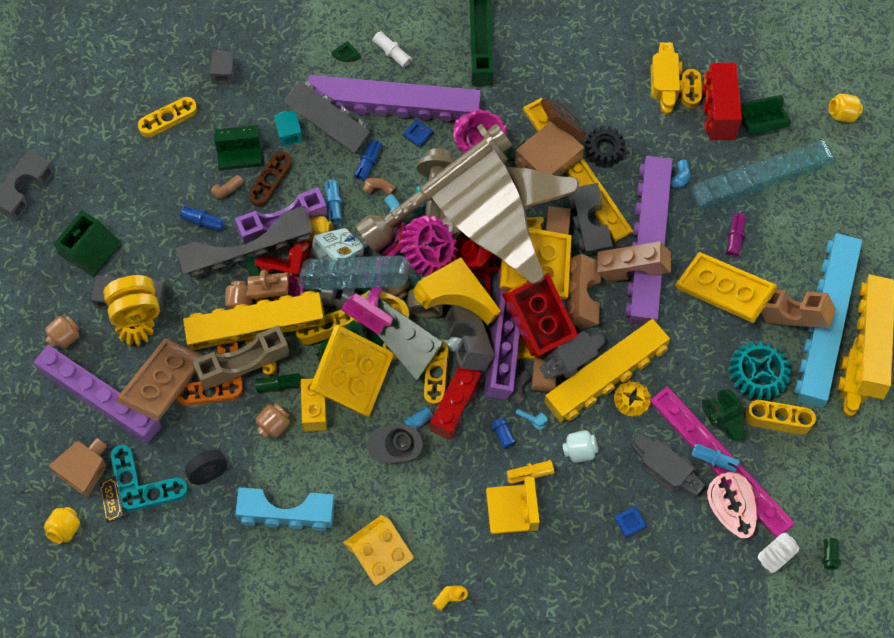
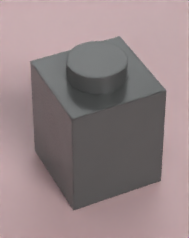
M225 50L219 52L212 51L210 66L212 84L233 85L235 72L234 53Z

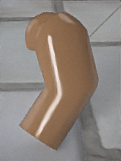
M236 175L222 187L216 184L212 187L211 194L216 199H223L243 185V179Z
M368 178L364 181L365 184L362 187L369 194L373 193L374 189H380L387 195L394 194L397 189L383 178Z

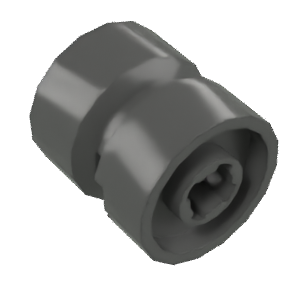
M327 277L320 293L323 306L328 308L336 306L337 310H341L343 304L355 293L358 294V286L347 282L342 285L340 280ZM340 292H343L341 300H339Z

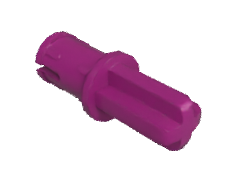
M743 213L734 214L731 231L727 233L729 238L725 254L728 256H740L742 239L745 238L743 231L746 216Z

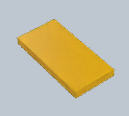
M701 252L696 255L675 284L678 290L754 323L777 290L776 284Z

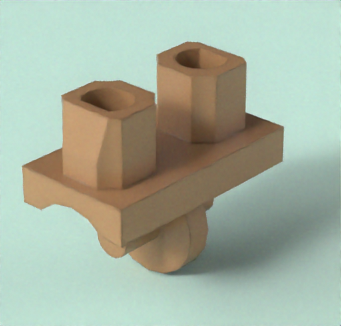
M261 270L260 276H252L247 279L248 290L246 296L248 299H255L258 302L266 300L267 297L276 296L279 299L282 296L288 295L289 275L287 272L268 274L267 270Z

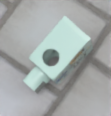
M343 228L314 235L311 253L335 278H338L361 263L364 248L368 244L361 235L354 237L347 229Z

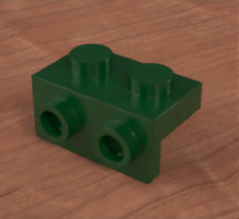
M782 95L741 103V122L749 135L790 127L791 119L783 108L784 98Z

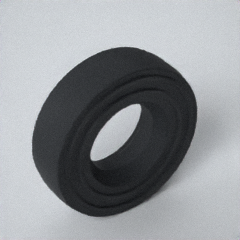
M219 450L203 452L187 463L185 475L191 484H205L216 479L226 470L227 460Z

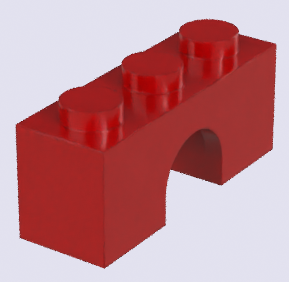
M459 365L430 421L431 432L451 441L461 422V417L468 401L472 400L481 382L480 372L462 369Z

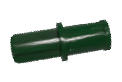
M299 373L282 376L275 374L272 377L256 378L257 393L274 390L280 392L284 388L301 386L302 378Z

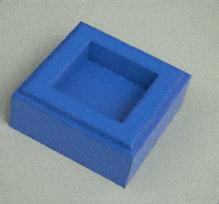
M416 119L403 133V137L421 148L432 136L433 130Z
M636 506L614 516L625 538L647 527Z

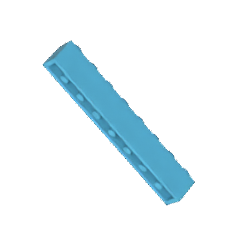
M836 233L832 241L828 240L825 253H828L829 256L828 260L824 259L821 272L825 274L824 278L819 280L816 292L828 293L836 312L829 328L808 327L811 337L806 339L803 352H806L807 355L806 359L801 360L799 372L802 373L801 380H797L794 393L798 394L796 400L798 402L824 408L828 401L862 244L861 239Z

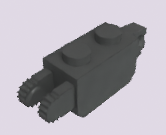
M582 331L578 333L577 337L545 352L544 358L546 362L539 367L544 378H557L562 375L568 378L577 373V367H580V369L584 368L592 362L591 358L599 354L597 349L603 346L605 342L604 337L601 333L589 336L588 333Z
M643 434L635 436L632 448L642 458L641 469L670 492H678L681 489L693 497L698 496L705 484L693 473L695 468L686 457L677 455L674 449L666 442H661L658 439L653 442L648 437L643 436Z

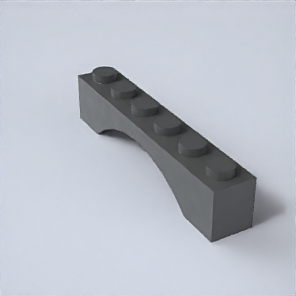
M302 206L283 212L266 233L247 244L235 247H215L196 241L175 249L183 274H191V277L203 274V269L212 267V270L225 267L224 262L230 260L237 263L246 259V255L252 253L255 256L268 252L267 248L273 246L276 249L289 245L288 241L297 239V242L310 239L309 234L315 232L307 207Z

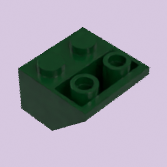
M83 210L79 212L54 242V246L61 257L92 277L96 276L121 245V242L99 220Z

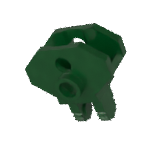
M721 389L717 391L718 401L715 398L703 399L702 409L710 423L717 429H723L728 439L743 440L746 435L740 420L744 416L742 414V404L738 396L730 389Z

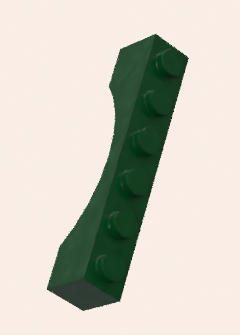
M469 0L471 85L493 86L491 0Z

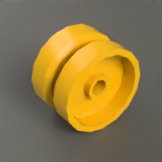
M143 275L126 276L110 282L104 288V299L107 306H109L107 311L112 325L116 327H135L152 321L159 315L160 308L157 297L154 296L156 292L151 278Z

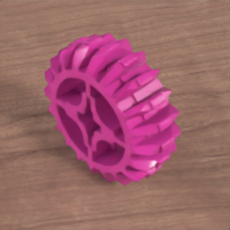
M422 216L419 219H413L411 223L405 226L406 230L401 233L404 239L399 243L404 248L400 252L405 253L406 256L403 261H409L408 268H415V274L422 273V277H427L457 259L454 255L458 251L454 247L457 240L452 238L455 232H449V224L443 225V219L436 220L435 216Z

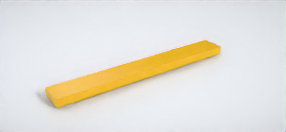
M542 98L523 107V111L537 131H540L550 122L541 106ZM583 158L566 171L568 177H574L578 180L579 187L598 183L603 206L602 210L594 211L593 213L602 226L608 225L610 237L614 244L633 234L632 228Z

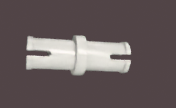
M382 31L374 36L372 41L385 51L387 57H392L402 68L411 63L412 57L407 55L397 42L390 40Z

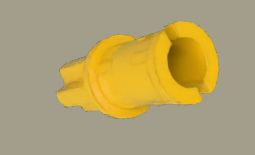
M548 460L533 465L527 463V466L508 470L507 480L510 484L524 481L525 477H534L535 480V478L553 475L554 467L552 461Z

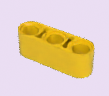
M755 400L749 405L745 419L749 425L802 435L807 434L816 421V415L811 409ZM752 411H759L762 417L755 416ZM775 415H782L785 421L778 420ZM798 419H805L808 425L801 424Z

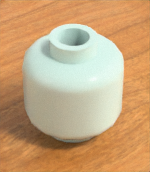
M587 430L568 434L567 443H563L565 457L570 456L574 463L593 460L595 453L599 452L595 435H591Z

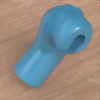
M688 160L678 161L679 173L670 179L672 188L684 187L690 181L691 174Z

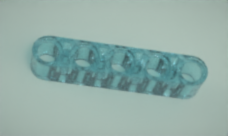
M403 256L307 259L302 263L298 283L302 288L309 290L399 287L407 282L410 261Z

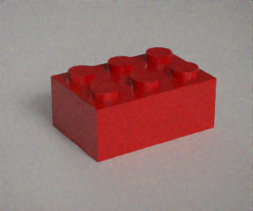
M710 63L709 70L705 71L704 82H702V95H705L706 101H703V114H707L704 130L705 133H709V140H735L742 120L737 64Z
M544 273L543 280L538 284L533 285L526 281L502 293L531 356H539L578 336L549 273Z

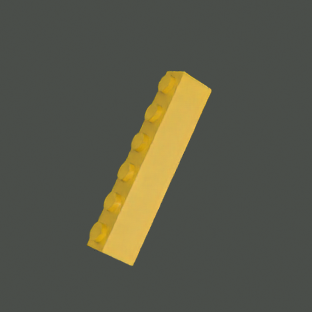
M869 274L866 282H862L859 288V296H862L858 305V313H861V317H859L857 322V330H860V334H858L856 339V348H859V352H857L854 365L858 366V370L855 371L853 383L857 384L856 394L884 400L891 386L894 280Z
M307 291L302 293L301 296L296 297L290 295L282 296L276 301L261 300L257 304L250 306L240 304L236 305L234 309L229 310L215 309L212 313L208 314L194 313L188 318H183L186 341L191 351L255 339L257 334L278 325L282 333L326 325L322 298L319 292L315 293L314 291Z
M651 319L546 394L545 405L560 423H563L565 420H568V422L572 421L579 415L578 411L583 407H586V409L590 408L597 402L596 398L601 394H604V396L608 395L614 390V385L619 381L622 383L626 382L632 377V372L637 368L642 370L649 365L650 359L655 355L657 357L662 356L668 350L670 338L655 320Z

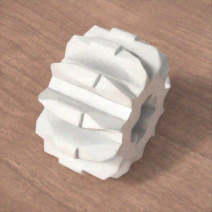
M782 533L759 553L758 559L765 569L767 568L773 573L798 553L800 547L787 533Z

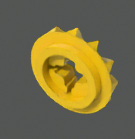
M629 380L627 383L620 384L615 391V406L624 415L631 417L640 416L650 406L651 395L647 387L641 385L640 382H631ZM636 391V398L639 399V401L634 400V402L630 406L629 397H627V395L631 396L632 393Z

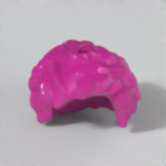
M475 110L469 115L462 116L456 120L453 128L454 143L459 150L465 153L484 139L477 128L480 124L488 130L497 123L506 136L507 127L503 125L504 123L498 115L491 114L489 110Z

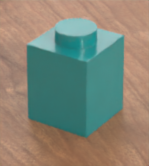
M295 110L283 111L274 115L281 147L301 143L302 135Z

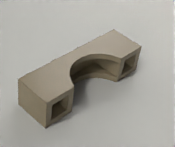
M278 325L257 334L252 342L241 349L223 354L212 352L192 360L203 390H206L287 357L290 354L286 340Z

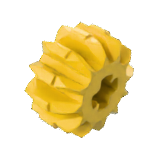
M149 321L138 327L135 326V329H131V327H115V331L119 335L121 342L126 341L127 345L131 346L135 341L136 345L140 347V340L143 339V341L148 342L147 335L154 334L152 329L154 321Z

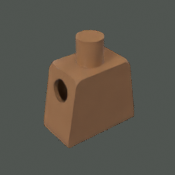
M98 438L88 448L79 441L75 442L52 462L49 468L53 474L88 498L107 466L104 459L100 457L107 446Z

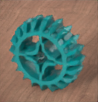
M760 340L756 346L751 341L748 347L743 344L740 347V351L736 350L734 352V357L729 362L732 366H729L728 372L732 374L729 378L730 381H735L734 389L742 388L740 395H744L745 392L749 393V400L754 395H756L757 400H762L764 395V398L768 401L772 396L778 397L779 391L783 392L786 389V384L790 381L788 376L791 374V369L787 368L790 362L784 360L785 353L778 354L779 346L772 349L770 348V342L763 346ZM770 363H772L775 366L777 376H775L774 372L770 369ZM742 364L750 374L749 379L743 373ZM765 365L763 371H761L760 373L758 372V374L755 376L756 370L758 371ZM757 382H763V383H765L766 385H758V384H755V383H757Z

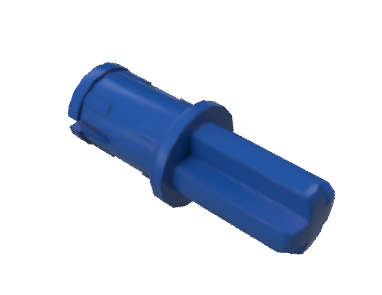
M375 139L370 141L364 155L360 156L361 161L353 175L354 178L358 180L363 178V182L367 179L372 167L376 165L375 160L382 148L381 142Z
M184 205L180 212L181 219L193 222L198 227L204 225L221 231L225 223L220 218L208 215L206 210H196L187 205Z

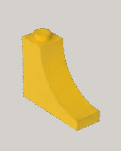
M462 258L418 281L412 291L417 302L422 304L425 309L443 304L461 306L477 314L487 325L494 322L501 312Z

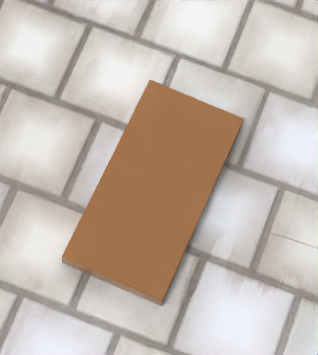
M165 338L117 397V403L159 421L195 375L196 371L192 360L203 355Z

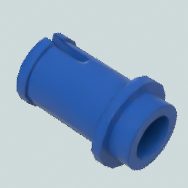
M500 418L492 423V431L496 432L502 448L507 449L514 446L517 442L508 427L509 422L505 421L504 418Z

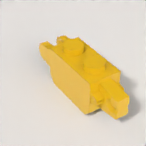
M661 42L658 53L652 58L651 96L655 100H660L661 112L664 115H670L673 112V106L678 99L679 93L683 92V80H679V74H682V62H679L678 53L674 52L673 43Z
M857 337L854 339L848 354L842 357L840 369L844 370L843 377L840 376L837 383V390H840L839 398L844 399L842 410L848 417L854 416L857 410H859L860 404L869 397L856 394L857 384L853 383L855 371L858 370V366L854 365L856 354L859 352V348H856Z

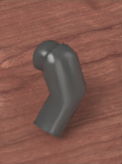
M522 371L514 379V389L509 398L513 399L515 404H519L525 399V395L522 394V386L531 380L530 375L526 371Z

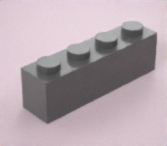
M298 81L284 102L357 154L371 135V132L367 130L370 126L361 119H358L357 122L350 117L352 113L343 106L340 109L333 105L334 100L325 93L322 96L315 92L317 88L308 81H305L304 84Z

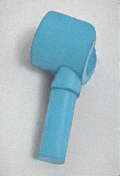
M519 408L516 410V414L530 421L538 430L543 429L548 424V418L543 413H539L534 417Z

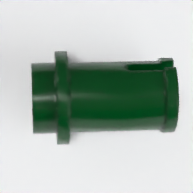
M825 538L823 540L824 559H822V564L825 569L836 570L841 564V560L838 559L839 540L836 538Z

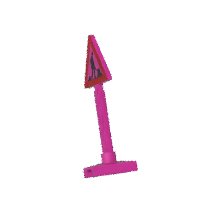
M403 222L399 224L392 236L391 243L386 246L375 265L380 269L369 297L364 299L355 293L343 304L341 309L378 335L382 332L383 327L386 325L390 326L393 317L378 308V299L391 269L393 257L404 247L399 243L404 239L401 233L406 230V224Z

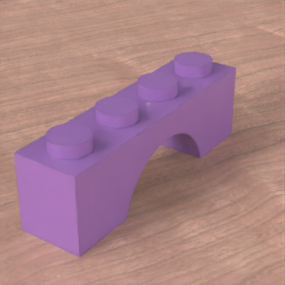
M319 188L297 195L292 204L278 212L262 214L253 211L235 218L237 230L243 244L256 240L266 233L283 212L302 206L307 207L310 218L318 216L328 218L327 206Z

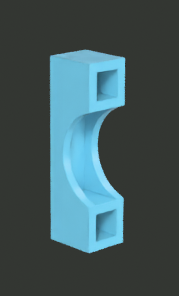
M239 487L235 515L237 521H241V524L246 526H253L256 522L265 523V526L272 528L279 527V524L288 525L291 529H302L303 526H309L316 531H325L326 528H332L335 503L334 494L309 493L301 505L292 509H280L268 502L263 489Z

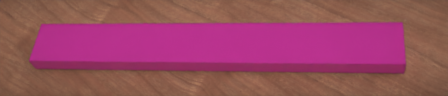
M668 386L650 400L655 409L692 449L696 443H699L716 451L719 449L720 453L733 457ZM705 462L717 476L730 472L717 466L711 467L710 463ZM728 463L737 468L735 473L742 475L750 483L756 499L757 519L775 538L794 526L795 523L740 464L736 466ZM726 478L722 479L730 489L729 485L732 484V481H727Z

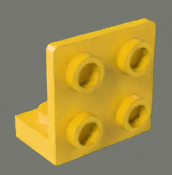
M525 477L523 485L490 487L486 489L491 534L538 531L540 522L534 477Z
M380 515L343 542L346 548L355 554L375 585L381 583L413 559V555L390 519L383 515Z

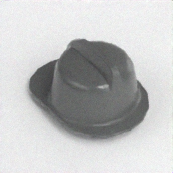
M406 424L378 428L370 434L367 441V449L370 456L380 463H396L415 459L423 448V440L416 428Z

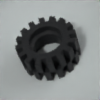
M600 126V131L595 128L593 133H589L585 152L586 157H590L589 161L591 163L596 162L595 166L599 167V164H603L602 168H606L607 164H609L610 167H613L614 163L618 164L620 159H622L625 139H623L622 133L618 135L616 128L614 131H611L612 127L608 126L607 130H604V126ZM607 141L612 144L613 150L608 153L601 152L597 149V144Z

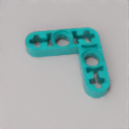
M119 445L112 450L111 460L114 476H116L121 506L125 511L133 512L180 501L187 496L188 487L181 478H172L139 486L131 449L128 446ZM120 452L128 455L125 457L127 467H122L120 459L116 458L120 456ZM125 473L133 475L132 481L128 484L120 482L121 476ZM176 484H179L181 488L183 487V489H180V494L170 491L167 492L169 497L165 498L162 487L166 486L167 491L173 490ZM153 489L160 491V497L155 501L147 498L148 493ZM139 492H143L142 496L145 503H142L141 499L133 500V505L124 502L128 500L129 495H132L133 498L141 497Z

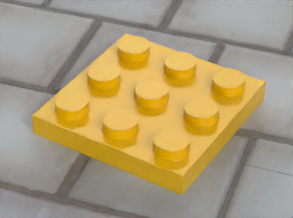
M528 228L543 272L549 273L560 298L566 300L569 288L572 235ZM502 260L501 290L508 291L528 281Z
M335 325L309 390L358 414L369 417L394 353L340 325Z

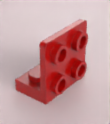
M304 240L296 244L294 248L290 249L288 259L265 254L255 260V265L261 266V270H267L268 272H273L274 269L280 270L282 273L287 272L289 276L294 277L308 267L312 242Z

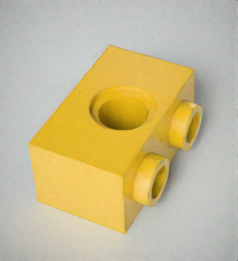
M314 378L301 379L302 425L304 432L327 430L326 398L309 390Z

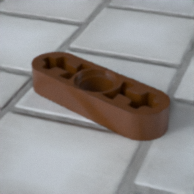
M283 151L275 153L249 192L250 202L253 206H266L292 166L291 157L288 153ZM285 159L286 164L282 163L278 168V161ZM272 175L277 180L273 184H267L264 181L265 178ZM263 191V198L256 200L255 194L260 195Z

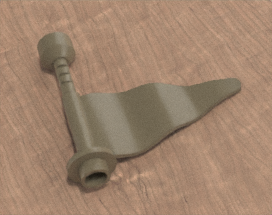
M497 123L488 130L482 124L477 126L484 139L423 184L418 192L385 217L369 214L355 225L367 244L374 252L378 253L391 243L392 228L427 201L434 200L446 217L480 247L505 261L533 285L538 284L544 278V272L530 238L523 202L504 164L508 158L503 152L513 144Z
M441 148L431 149L427 152V156L418 160L417 171L430 180L455 161L453 153ZM506 167L525 209L574 194L579 189V182L574 177L555 176L527 168ZM434 200L427 201L425 216H435L436 220L443 219V225L449 224V232H455L452 237L462 233L446 217ZM414 288L408 292L407 306L410 315L421 318H437L443 314V305H436L425 309L415 299L412 292Z

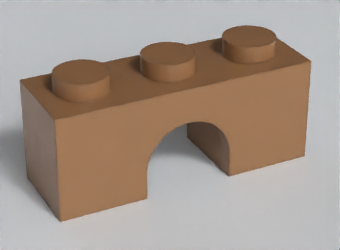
M661 241L598 252L597 273L607 282L628 280L629 271L634 270L644 271L649 276L671 273V252Z
M583 254L570 258L568 298L564 300L566 311L574 327L579 329H587L599 324L600 303L593 301L589 297L587 288L600 283L601 275L597 273V260Z
M777 289L761 311V314L766 323L829 328L836 309L828 293L806 292L803 302L793 300L786 290Z

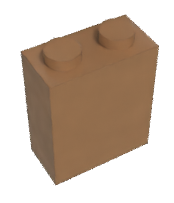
M549 122L516 149L515 163L519 168L533 169L561 176L583 158L584 147L572 135Z

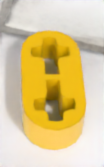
M688 69L683 73L681 79L683 80L681 101L685 107L692 109L700 104L702 82L701 74L697 70ZM689 76L693 77V85H690ZM690 92H693L694 101H690Z

